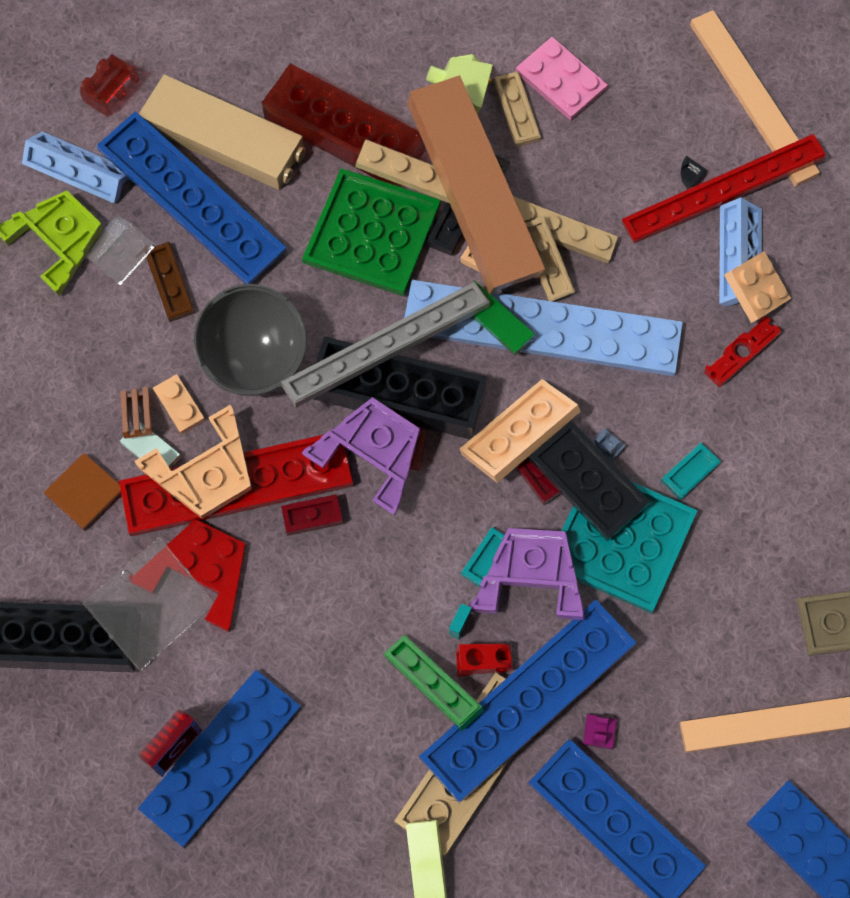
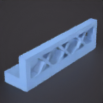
M43 131L25 141L22 164L109 202L116 203L119 200L122 184L129 180L110 160Z
M738 198L720 206L719 304L723 306L739 303L724 274L762 252V208L743 198ZM748 212L752 214V223L748 217ZM748 236L752 241V247L748 242Z

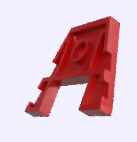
M194 520L133 575L129 583L153 595L166 571L169 569L218 593V596L205 617V621L229 633L246 544L207 524Z

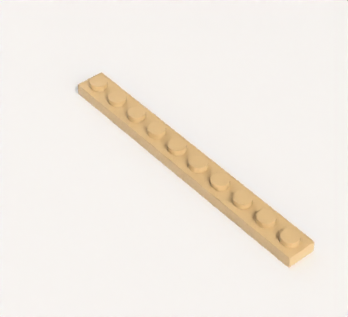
M365 139L356 162V168L450 203L433 165ZM514 197L525 223L545 216L557 245L605 263L610 261L618 236Z

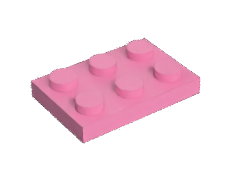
M553 37L547 40L515 69V72L518 71L520 77L570 121L606 91L608 86Z

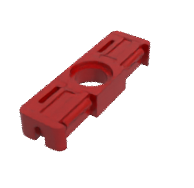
M767 316L761 317V323H758L747 334L743 332L724 349L723 355L710 366L706 365L704 373L718 387L726 384L778 338L781 330L777 325L772 327L770 325L771 320ZM740 345L747 347L750 352L749 356L739 357L735 353V347Z

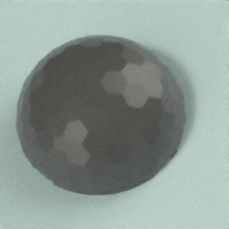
M242 284L223 290L205 305L195 324L193 342L196 359L213 383L221 389L236 395L258 396L282 387L281 381L297 373L305 356L307 337L301 315L288 298L266 286Z

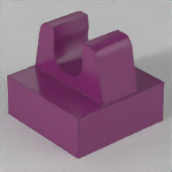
M587 714L582 745L612 750L617 719Z

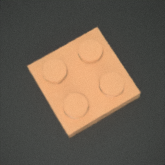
M765 251L724 274L751 323L791 299Z

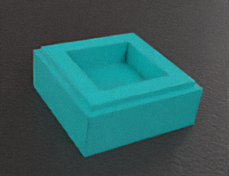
M463 603L459 606L449 626L450 636L459 640L471 616V607Z

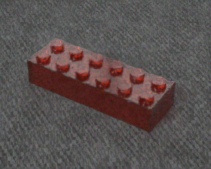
M291 63L261 102L264 119L301 135L306 142L353 167L356 166L365 139L418 160L426 151L418 130ZM357 168L358 170L370 175L371 177L377 180L398 187L402 186L401 184L395 183L388 179L382 178L380 176Z

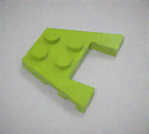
M67 190L36 204V208L25 213L21 211L11 215L12 219L0 223V238L8 246L30 228L60 258L59 261L40 276L58 296L62 294L103 230L102 224Z

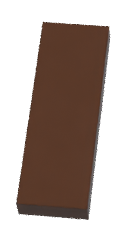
M170 242L145 249L144 253L169 322L195 314Z

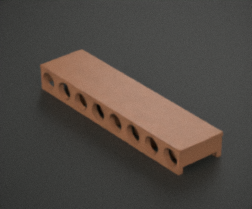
M459 75L410 91L407 103L489 295L494 294L497 290L525 280L539 278L542 272L545 271L544 265L461 76Z

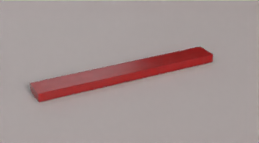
M811 134L622 218V224L633 244L825 160L826 153L816 136Z

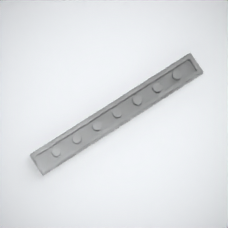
M473 282L281 381L282 387L297 408L489 307V301L477 284Z

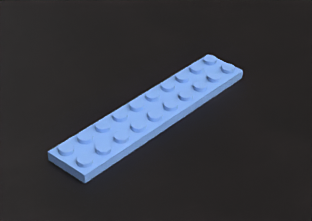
M412 280L405 317L458 291L462 287ZM501 293L491 294L535 334L534 338L520 352L669 376L675 375L682 329L681 321ZM472 317L431 337L508 350Z

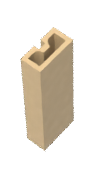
M167 75L162 76L139 112V115L167 140L277 190H280L283 183L287 184L293 174L292 165H295L296 162L300 163L306 151L301 135Z

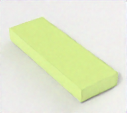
M438 820L407 823L406 829L414 897L447 898Z

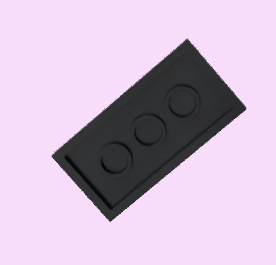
M572 421L529 456V461L607 542L650 504L645 495Z

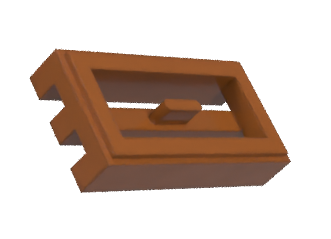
M142 387L141 392H138L137 388L131 389L129 394H127L126 390L120 391L124 439L151 435L152 420L148 387ZM139 399H143L144 429H140ZM128 401H132L134 428L132 431H130Z

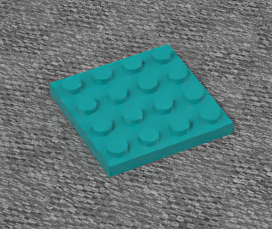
M632 482L650 501V504L607 542L573 506L561 531L566 532L577 581L652 614L698 510Z

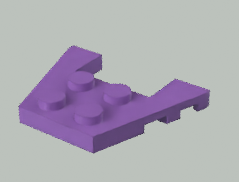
M371 398L347 416L337 427L321 436L320 440L304 449L302 454L325 469L340 445H343L389 476L372 501L395 516L415 452L420 428L376 399Z
M508 528L492 560L493 564L487 576H484L476 598H473L470 604L471 611L498 614L502 585L559 589L556 613L558 619L584 620V610L566 532Z

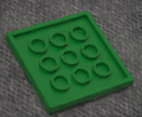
M340 168L304 252L302 263L404 297L441 206V200Z

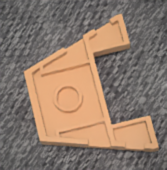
M231 405L208 417L222 442L174 471L170 470L157 448L135 461L137 467L202 519L252 490L237 423Z

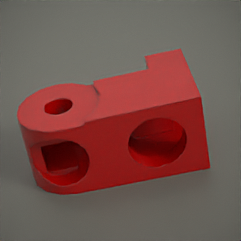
M459 644L456 649L457 677L469 676L470 674L512 671L511 645Z

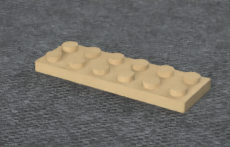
M495 672L476 701L478 703L482 701L505 678ZM509 760L460 804L429 770L394 823L407 831V823L438 820L442 856L445 858Z

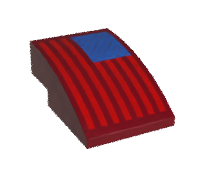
M178 709L137 756L163 777L203 730L191 716Z

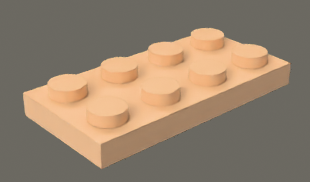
M541 379L460 448L461 454L498 483L581 412L577 403Z

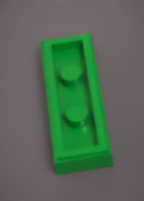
M474 281L488 299L489 307L471 317L516 356L534 338L535 334Z

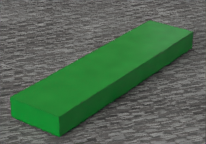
M405 634L383 653L384 657L461 731L484 711L477 701Z

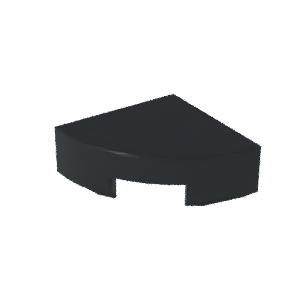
M686 156L680 170L684 186L687 189L697 186L708 170Z

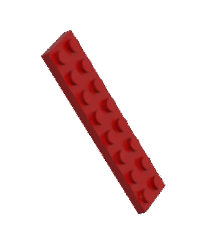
M323 435L243 452L252 490L204 519L200 518L146 474L119 480L128 533L130 537L188 524L194 520L202 521L352 487L353 482L345 447L340 445L325 469L302 454L304 449L312 446Z

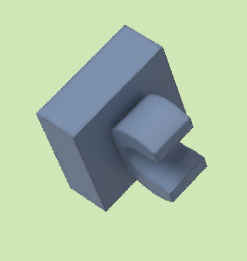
M605 428L592 440L611 462L625 449V445Z

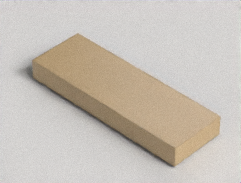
M519 72L493 77V83L515 147L541 141V136Z
M545 216L525 223L545 268L539 280L547 300L554 301L574 293V288Z

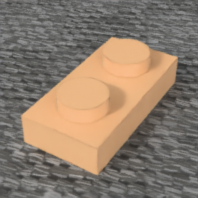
M177 374L153 387L154 392L181 435L205 422L202 413Z

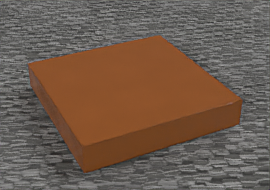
M85 453L43 492L84 531L121 496L120 485Z

